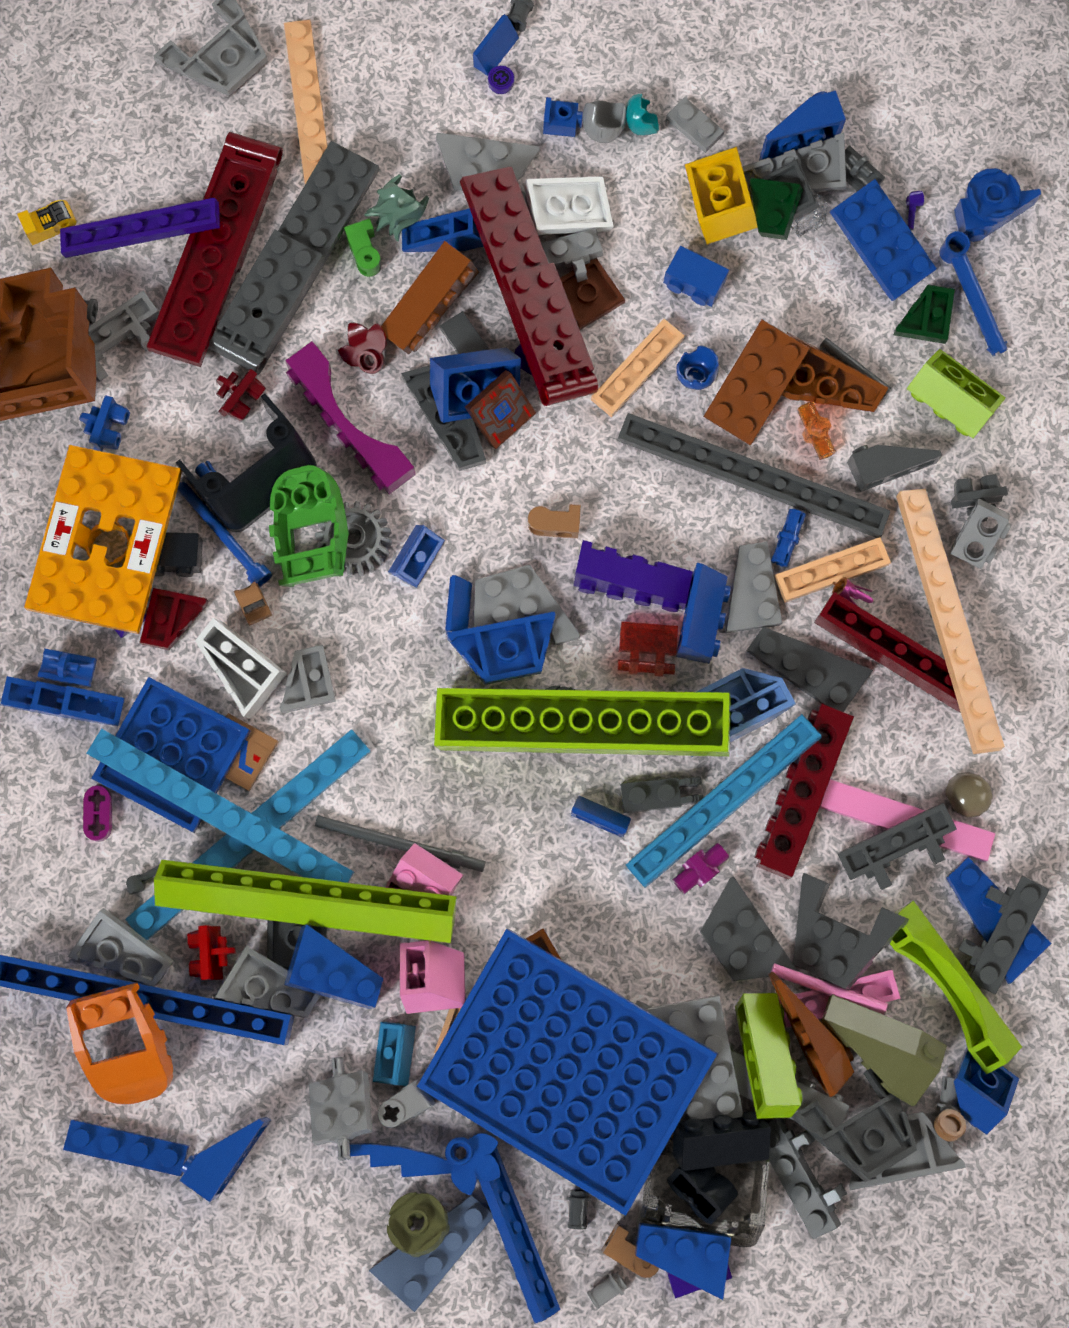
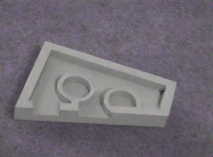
M762 542L739 546L725 633L781 625L782 619L768 543Z
M104 908L98 912L68 955L69 958L93 963L92 966L101 969L108 968L121 973L124 977L154 987L161 981L174 962L172 958Z
M246 946L214 999L307 1018L320 995L284 985L288 970Z

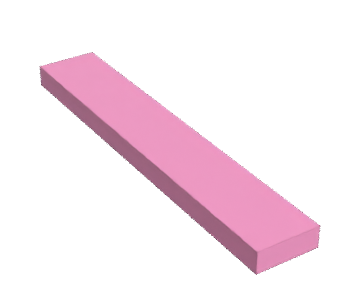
M834 780L829 781L819 807L883 829H888L925 811ZM953 820L957 830L942 836L945 843L939 845V847L984 862L988 861L995 833Z

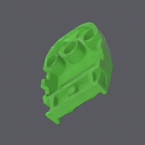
M312 465L284 472L276 480L270 497V510L274 511L273 525H269V534L275 541L276 552H273L274 562L281 565L283 579L278 580L279 586L294 587V585L343 576L348 526L338 484L329 473ZM329 521L334 523V538L331 539L330 546L295 553V529Z

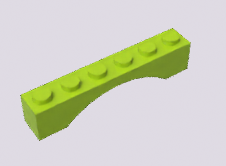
M913 900L895 912L908 918L909 921L904 928H901L893 936L890 945L896 952L919 965L941 988L960 1021L969 1052L987 1075L1007 1064L1022 1046Z

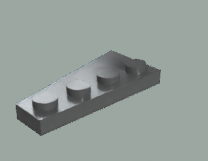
M766 627L761 629L746 650L819 703L842 712L845 711L873 671L870 668Z

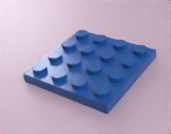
M148 677L115 736L217 794L251 730ZM102 762L99 763L91 778L193 833L196 832L202 821L197 816Z

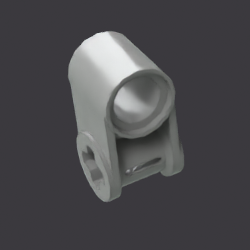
M421 1077L402 1088L396 1095L380 1105L378 1119L382 1125L388 1128L398 1127L436 1104L433 1096L417 1087ZM387 1106L393 1109L399 1108L400 1112L396 1115L398 1118L396 1122H393L391 1119H384L383 1116L387 1114L385 1109Z

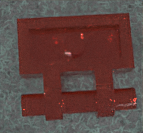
M621 622L619 652H630V660L618 659L617 671H629V674L637 675L638 672L654 673V676L663 677V674L675 675V664L664 663L665 655L676 656L678 626ZM639 653L656 654L655 662L639 661Z

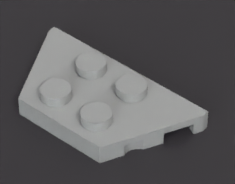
M437 133L436 135L454 190L463 191L460 185L462 177L511 166L518 181L525 174L533 159L537 158L540 149L539 146L444 133Z
M924 1112L907 1115L917 1151L868 1182H864L852 1171L849 1188L850 1190L871 1187L966 1168V1166L948 1142L937 1135L932 1122Z

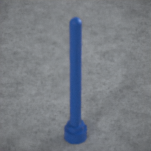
M179 482L178 491L245 567L248 581L251 584L256 582L260 588L270 580L273 575L265 565L255 563L188 484Z

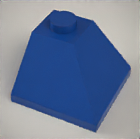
M966 1047L954 1079L961 1115L972 1126L977 1127L987 1135L1007 1116L1019 1078L1003 1066L986 1075Z

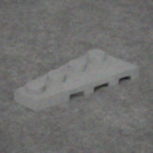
M844 132L835 135L834 138L825 141L820 140L811 143L810 146L784 152L783 155L778 157L766 158L743 166L747 184L750 185L751 178L761 179L798 159L812 192L846 190Z

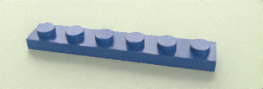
M496 1147L491 1155L499 1164L501 1176L493 1181L479 1180L533 1321L534 1323L542 1322L561 1309Z

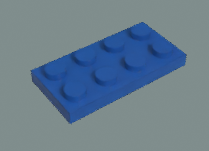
M876 179L830 211L834 220L891 301L897 299L937 269Z

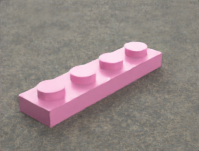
M893 970L860 977L849 989L883 1002L901 999ZM815 990L795 994L817 1019H822L830 995ZM784 1011L783 1023L784 1027L787 1028L791 1027Z

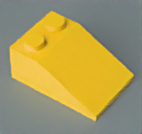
M737 147L685 164L699 225L706 244L757 228L754 205Z

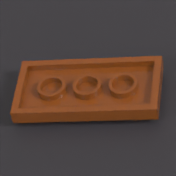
M761 319L703 417L751 446L809 352L810 347Z

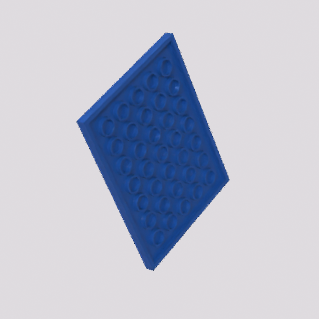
M507 928L417 1087L626 1216L718 1053Z

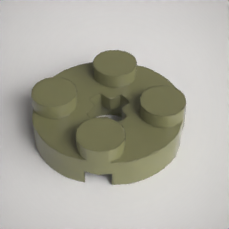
M417 1192L405 1194L390 1209L389 1226L387 1225L388 1237L395 1247L412 1257H420L434 1251L449 1232L447 1212L441 1202L431 1194H418ZM415 1217L420 1220L424 1218L423 1227L420 1230L415 1229L411 1231V1227L414 1225L412 1220Z

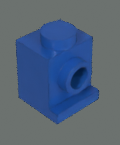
M546 97L543 134L575 137L576 128L582 127L583 111H578V103L553 101L552 98Z

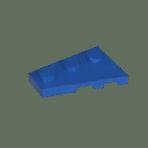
M639 1223L635 1250L636 1257L722 1300L724 1298L731 1245L730 1235Z

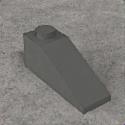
M864 445L852 451V455L847 463L859 491L862 492L934 465L942 457L940 450L875 445L868 448V445Z

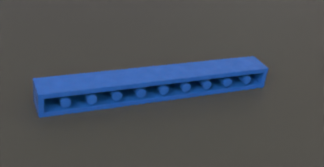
M0 955L1 987L70 1001L135 983ZM138 983L140 988L137 994L143 1005L150 1004L155 1013L154 1019L279 1045L289 1044L294 1015Z

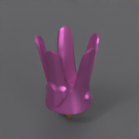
M846 577L841 578L837 583L833 582L835 586L832 593L836 592L853 604L857 605L850 597L867 603L873 602L872 597L859 589L868 592L873 590L854 585Z

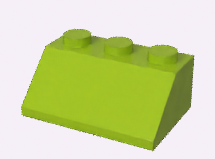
M941 349L923 365L906 388L911 392L915 400L921 403L925 402L933 408V412L939 418L949 420L955 425L959 433L964 436H970L973 439L1006 398Z

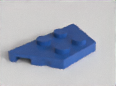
M554 611L448 632L447 640L484 685L537 675L542 672L556 615Z

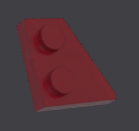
M153 588L140 639L141 645L170 650L207 607V598Z

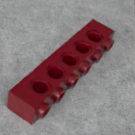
M821 704L817 711L811 710L807 720L817 731H823L828 734L829 743L821 744L817 741L798 757L796 763L793 762L789 765L785 778L790 780L786 790L781 788L776 798L775 804L779 808L776 816L770 815L766 824L765 831L769 832L766 842H760L754 858L759 860L756 867L788 880L793 877L854 716ZM806 758H815L819 762V769L817 771L810 770L806 766ZM801 783L808 787V797L803 798L796 793V784ZM787 810H793L798 814L799 821L797 824L787 822L785 818ZM776 837H784L788 841L789 847L787 851H780L776 848Z

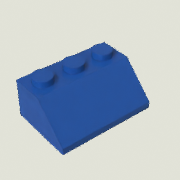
M507 347L430 358V387L440 420L445 423L472 418L465 406L505 370L512 374L520 387L521 358Z
M696 563L692 574L676 657L709 664L712 656H718L720 640H716L717 630H722L726 613L721 612L722 603H728L731 586L726 585L728 576L702 563Z

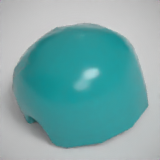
M642 94L633 95L626 104V123L630 130L637 135L656 134L659 132L658 117L655 113L647 111L646 108L650 104V100L642 98Z

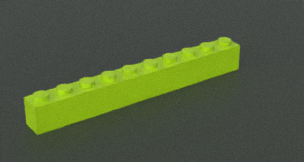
M162 859L154 877L155 906L307 924L310 926L451 943L455 923L457 896Z

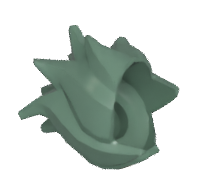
M400 174L391 179L383 188L377 190L379 194L377 204L368 209L364 216H379L376 222L378 224L376 232L390 225L389 236L394 234L398 242L402 230L413 225L421 218L429 201V197L425 196L418 202L413 189L408 190L397 186L402 178Z

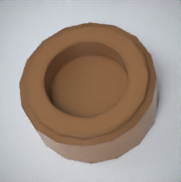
M946 1109L935 1118L934 1129L941 1139L953 1142L965 1133L966 1121L958 1111Z

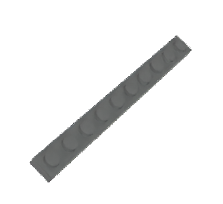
M627 413L617 441L876 538L882 536L890 514L888 509Z

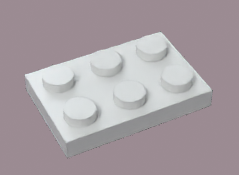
M603 176L527 179L525 181L524 189L528 209L538 235L578 233L592 228H596L597 232H608L613 228Z

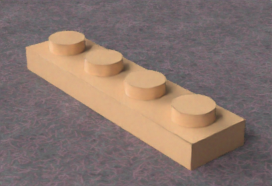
M663 319L600 386L597 393L591 396V401L612 418L684 340L685 335L667 320Z
M881 537L778 573L774 578L784 603L833 586V582L837 583L843 577L850 580L889 566L891 561Z

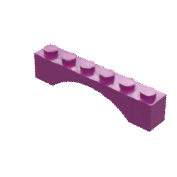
M313 341L285 360L288 367L286 372L288 378L295 386L300 384L305 391L302 394L312 407L316 404L322 411L319 414L321 419L328 427L333 425L339 432L336 436L345 448L349 446L356 453L353 458L361 469L364 470L367 467L373 474L370 479L379 491L385 489L390 495L415 476L414 466L398 446L386 444L367 436L343 415L332 393L329 361Z

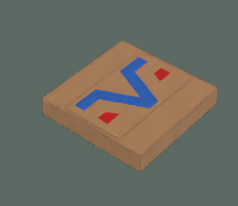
M228 713L226 715L227 718L250 729L251 732L225 778L250 792L279 741Z

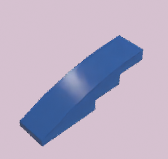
M7 676L0 706L118 727L124 698L71 686L64 687Z
M350 1143V1156L370 1155V1167L401 1165L402 1177L451 1174L452 1166L448 1163L447 1159L434 1153L396 1145Z

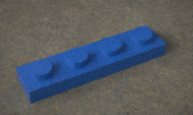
M72 1119L63 1150L182 1176L183 1172L180 1170L186 1162L190 1145Z

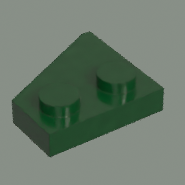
M751 178L750 186L759 234L761 237L787 240L803 188L800 184Z
M927 285L905 317L897 325L893 335L946 344L949 336L955 289Z

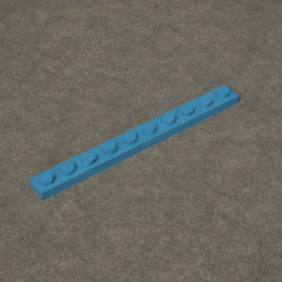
M102 728L86 753L302 877L349 883L355 873Z
M351 729L253 811L252 814L280 829L371 753V751ZM226 834L193 863L234 868L255 849ZM153 895L125 920L135 932L149 940L181 913L183 909L155 906V896Z

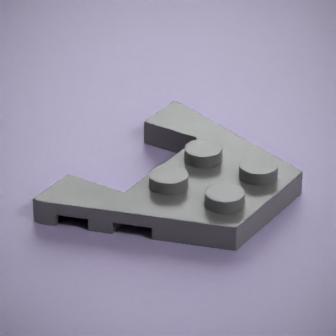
M215 0L212 3L213 9L229 23L191 58L172 40L153 56L158 64L230 96L264 66L268 60L237 1Z
M531 565L475 580L474 627L555 611L556 616L551 631L555 646L580 639L579 632Z

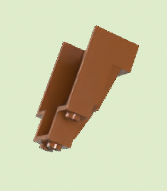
M51 267L0 279V421L95 401L97 376L95 343L88 335L87 304L76 287L63 290V284Z

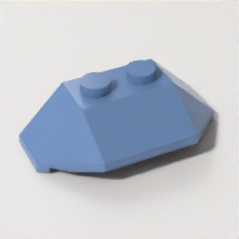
M745 668L697 691L730 693V742L768 724L796 705L781 677Z

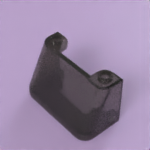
M670 1138L641 1188L636 1225L639 1227V1223L724 1234L731 1237V1246L752 1247L756 1245L765 1227L769 1160L715 1167L716 1172L731 1181L739 1195L712 1224H708L695 1214L689 1202L680 1198L667 1182V1178L679 1167L673 1156V1142Z

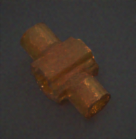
M808 402L800 406L797 412L805 427L802 433L805 443L813 444L819 460L826 459L835 454L836 450L828 435L831 428L829 419L819 415L814 402ZM814 427L816 430L821 429V434L818 431H812V428Z

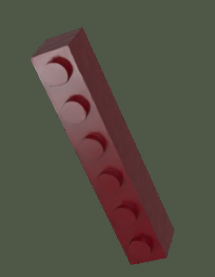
M836 592L832 593L814 621L815 624L961 713L945 659Z

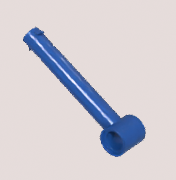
M952 232L940 247V257L944 262L952 264L981 332L985 337L988 346L986 350L992 356H996L995 353L1000 352V354L1008 350L1007 341L1004 342L966 254L970 247V240L963 232ZM949 245H956L960 252L951 250Z

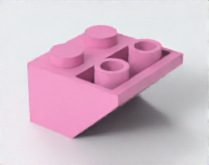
M414 843L400 859L385 887L451 896L463 874Z
M430 940L400 944V997L407 1014L462 1008L466 1001L464 952Z

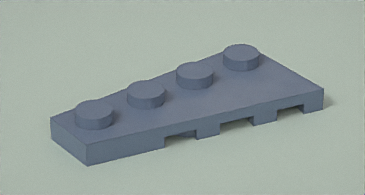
M473 1195L447 1212L449 1232L434 1251L420 1257H412L397 1249L369 1269V1272L412 1311L415 1312L492 1220L491 1211Z

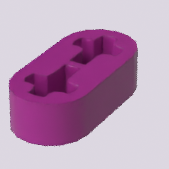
M98 785L87 789L83 799V831L87 838L96 842L106 840L112 831V795L109 790ZM100 791V795L105 797V801L100 802L99 811H96V804L91 802V797H96L97 792ZM96 816H99V823L105 826V829L99 832V836H96L95 832L90 831V827L96 825Z

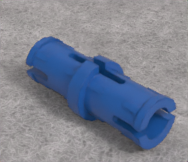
M789 509L784 527L777 535L779 540L771 563L776 562V565L788 567L794 547L799 543L800 538L798 536L806 514L802 513V511Z

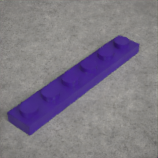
M215 198L61 228V254L65 258L220 228L219 202Z

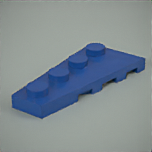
M967 857L946 879L963 908L969 914L977 932L983 940L988 942L1002 913L999 912L1001 905L986 898L985 895L990 886L999 888ZM1033 924L1005 976L1008 984H1011L1052 944Z

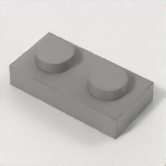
M685 97L666 115V120L705 153L724 135L722 128Z

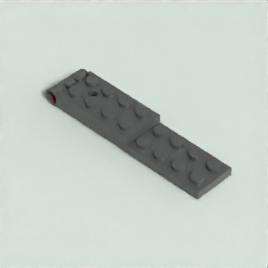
M333 141L329 143L279 230L274 229L219 322L218 330L213 334L209 343L210 350L247 370H254L257 375L262 372L344 232V227L348 225L380 170L379 165ZM259 312L262 313L261 317H259V318H255V317H254L255 314H257V313H259Z

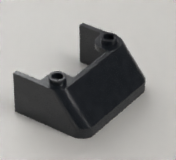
M265 393L261 396L265 410L274 420L267 427L266 436L274 449L232 482H229L219 472L206 473L197 480L180 459L176 462V465L182 471L183 477L225 527L232 532L244 531L270 510L272 488L276 480L284 472L307 465L317 467L314 456L293 425Z

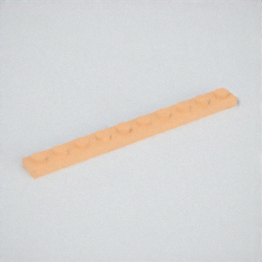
M926 489L900 491L896 498L973 754L1001 751L1005 747L927 491Z

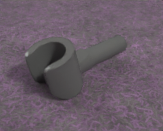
M159 865L141 875L130 876L126 881L129 894L132 895L144 891L143 881L155 876Z

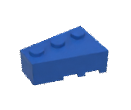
M305 924L300 929L284 985L366 1009H372L376 1007L384 978Z

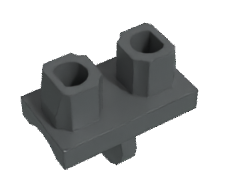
M849 145L845 149L846 182L856 192L874 179L880 185L884 181L885 176L869 163L870 158L868 156L862 157Z
M996 474L981 477L979 480L981 490L973 491L970 478L958 479L954 483L955 496L951 500L952 509L975 506L978 499L987 503L1001 502L1003 496L1008 495L1007 487L1000 486ZM974 507L967 508L968 516L970 515ZM988 517L984 518L982 522L987 521Z

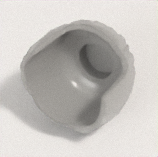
M607 101L586 103L583 109L582 121L587 135L599 143L614 141L621 134L625 126L626 105L624 103H610Z

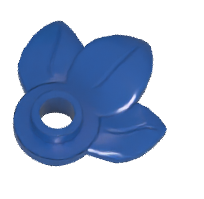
M479 1133L470 1139L457 1137L452 1139L446 1147L445 1156L448 1163L452 1166L451 1179L454 1185L467 1195H472L477 1180L493 1181L501 1176L499 1164L491 1155L498 1145V1141L492 1136ZM460 1147L466 1149V1156L463 1159L456 1157V1150Z

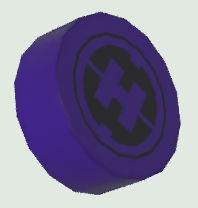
M501 65L492 68L488 74L489 88L496 94H506L511 91L514 86L512 70Z

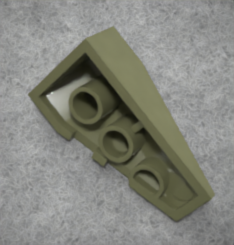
M833 994L829 996L821 1021L845 1047H851L863 1060L861 1064L867 1070L872 1069L882 1080L881 1085L889 1093L912 1107L915 1106L939 1073L947 1045L923 1030Z

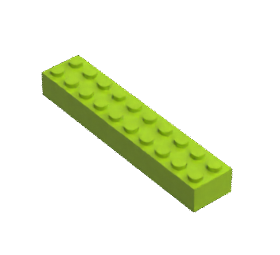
M437 688L434 746L440 751L729 757L731 698L730 693Z

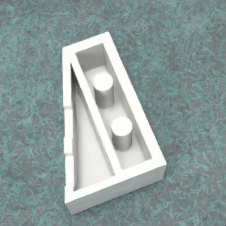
M212 618L195 640L245 718L252 719L287 675L285 671L225 623L215 618Z

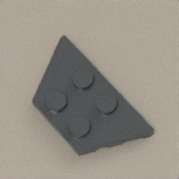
M735 877L730 878L700 933L732 981L769 977L768 974L771 973L774 963L798 971Z

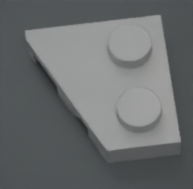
M319 645L295 651L291 672L286 682L283 702L280 705V712L284 714L336 702L324 646Z

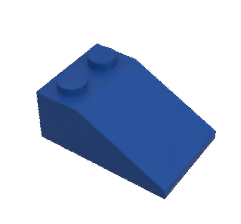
M821 91L814 94L770 131L765 137L759 161L766 158L772 159L783 155L784 152L793 149L798 150L810 146L811 143L820 140L825 141L840 134L846 118L837 92L827 93Z
M267 1117L260 1118L199 1154L191 1155L180 1170L184 1175L179 1181L209 1202L219 1198L271 1120Z

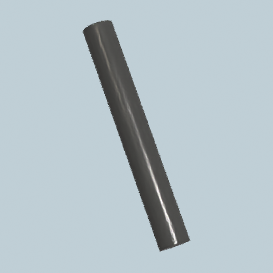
M827 337L821 343L820 347L836 359L887 386L888 390L884 397L891 390L889 385Z

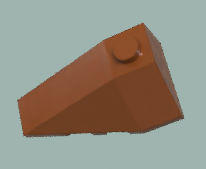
M786 333L810 347V350L782 396L790 400H803L816 404L842 406L843 408L875 412L888 390L887 386L791 333Z
M774 971L769 973L770 980L815 1080L829 1097L836 1095L854 1073L850 1063L854 1060V1057L849 1047L847 1048L832 1035Z

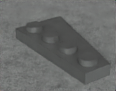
M430 365L401 373L404 382L458 470L462 471L486 464V458L472 418L445 423L440 420L430 387Z

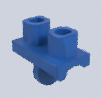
M105 395L101 408L92 406L90 414H80L79 420L86 424L83 432L91 435L89 443L94 445V450L102 452L103 448L115 450L119 448L121 434L110 430L112 422L126 425L130 412L128 408L117 404L113 397Z
M44 648L38 677L91 687L97 659Z

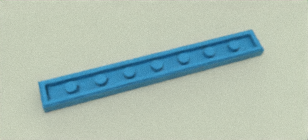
M801 714L626 864V867L644 888L649 886L820 740L822 735Z

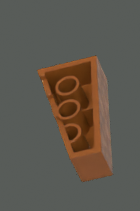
M444 241L381 325L386 338L408 355L412 351H417L424 341V336L438 324L442 315L478 275L479 270L472 261Z

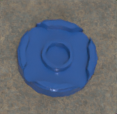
M992 168L984 169L974 175L967 185L965 201L968 209L975 217L985 222L996 223L1002 222L1013 215L1018 208L1022 196L1020 186L1011 174L1007 175L1002 172L1003 170Z

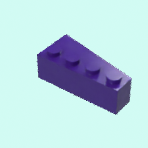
M582 541L574 579V586L579 587L578 590L580 592L595 594V591L607 593L606 597L614 600H623V597L634 599V603L642 606H650L651 603L662 605V609L669 612H678L679 609L684 610L693 571L659 561L654 562V566L649 565V561L644 557L634 554L626 556V558L621 557L617 553V549L606 546L604 549L597 550L592 548L593 542Z

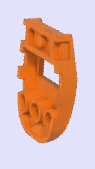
M138 983L70 1000L66 1007L74 1054L85 1076L101 1098L115 1104H134L156 1098L169 1087L173 1079L172 1059L170 1055H167L165 1046L167 1037L164 1030H160L154 1020L155 1013L150 1004L143 1005L137 991L140 986ZM135 1017L146 1049L92 1063L91 1056L83 1040L84 1031Z

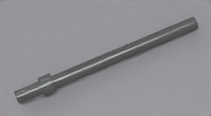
M320 815L317 816L315 826L403 851H408L415 843L441 861L449 863V866L457 869L465 867L483 872L486 861L465 856L464 852L455 849L452 852Z

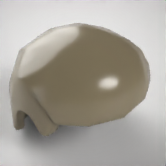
M974 773L956 774L949 780L945 791V796L948 798L952 809L967 818L982 815L992 804L993 796L990 785L983 777Z

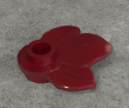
M349 323L347 328L349 345L338 349L339 355L345 363L350 366L359 367L363 372L368 374L379 372L384 366V356L382 353L387 345L384 330L377 323L369 330L362 324ZM369 355L374 358V364L370 362Z

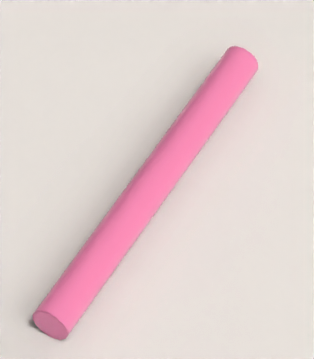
M775 963L772 966L771 972L774 971L781 979L830 996L833 994L883 1015L886 1012L888 1004L883 1001L844 989Z

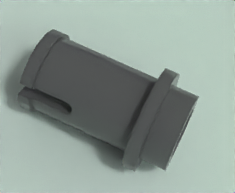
M571 1189L570 1195L567 1196V1200H570L568 1228L587 1229L588 1201H591V1197L588 1196V1192L585 1190Z

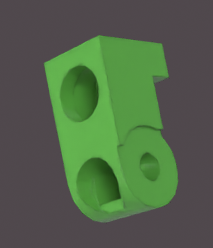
M370 218L344 227L345 236L359 272L367 277L377 275L381 269L379 252L372 247L370 238L375 237Z

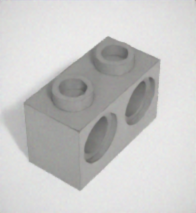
M978 499L955 539L950 554L982 569L985 562L990 564L997 552V548L994 547L999 537L1004 539L1012 524L1008 523L1009 513ZM986 517H992L996 519L998 524L993 528H986L981 522ZM971 542H979L984 548L980 552L975 553L970 551L967 546Z

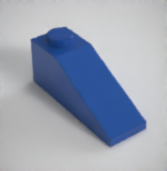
M1041 190L1021 191L1022 197L1017 210L1010 218L996 223L979 220L968 209L965 198L960 199L954 210L958 231L965 233L970 242L983 240L1034 206L1041 195Z
M470 208L418 221L402 230L403 252H437L444 241L458 251H468L484 247Z

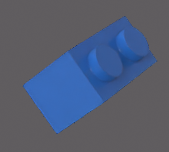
M680 246L665 272L663 283L674 293L680 294L682 292L690 296L692 301L698 305L705 306L707 304L712 307L727 280L729 269Z

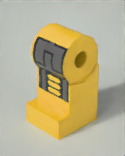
M66 200L53 201L46 207L30 213L28 210L17 213L32 245L59 235L61 228L75 226L77 223Z

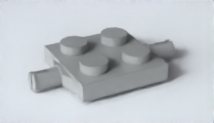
M336 1057V1059H331L333 1075L326 1080L309 1084L312 1143L316 1145L330 1142L337 1143L338 1160L345 1161L346 1159H351L349 1141L359 1135L372 1132L368 1073L363 1070L345 1074L344 1058Z

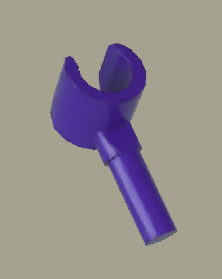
M913 191L906 198L909 212L907 226L910 230H914L916 207L924 205L923 191Z

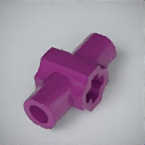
M718 843L705 853L701 849L682 865L684 870L673 878L672 881L684 895L696 885L701 888L720 872L718 867L729 859V855Z

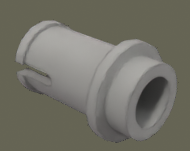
M618 1272L614 1275L612 1273L608 1274V1279L587 1292L597 1309L619 1293L621 1296L624 1295L623 1291L628 1288Z

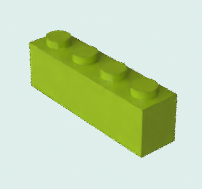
M743 993L735 1005V1011L757 1119L791 1118L802 1104V1092L797 1087L795 1079L796 1064L791 1059L789 1051L790 1036L784 1028V1008L782 1004H779L777 993Z

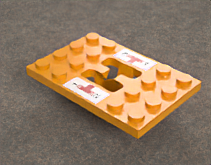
M69 445L24 608L32 612L139 634L182 474L181 469ZM89 510L101 513L99 524L95 525L92 529L82 524L84 514ZM125 517L135 520L131 536L118 523L120 518ZM100 530L103 532L117 530L125 534L127 548L124 555L116 558L113 562L107 560L105 557L107 547L93 544L95 539L102 533ZM78 546L85 550L90 558L86 561L74 559L75 547Z

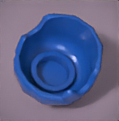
M698 346L691 353L684 352L676 366L678 380L689 389L702 390L711 386L719 372L718 356L712 349L705 346Z

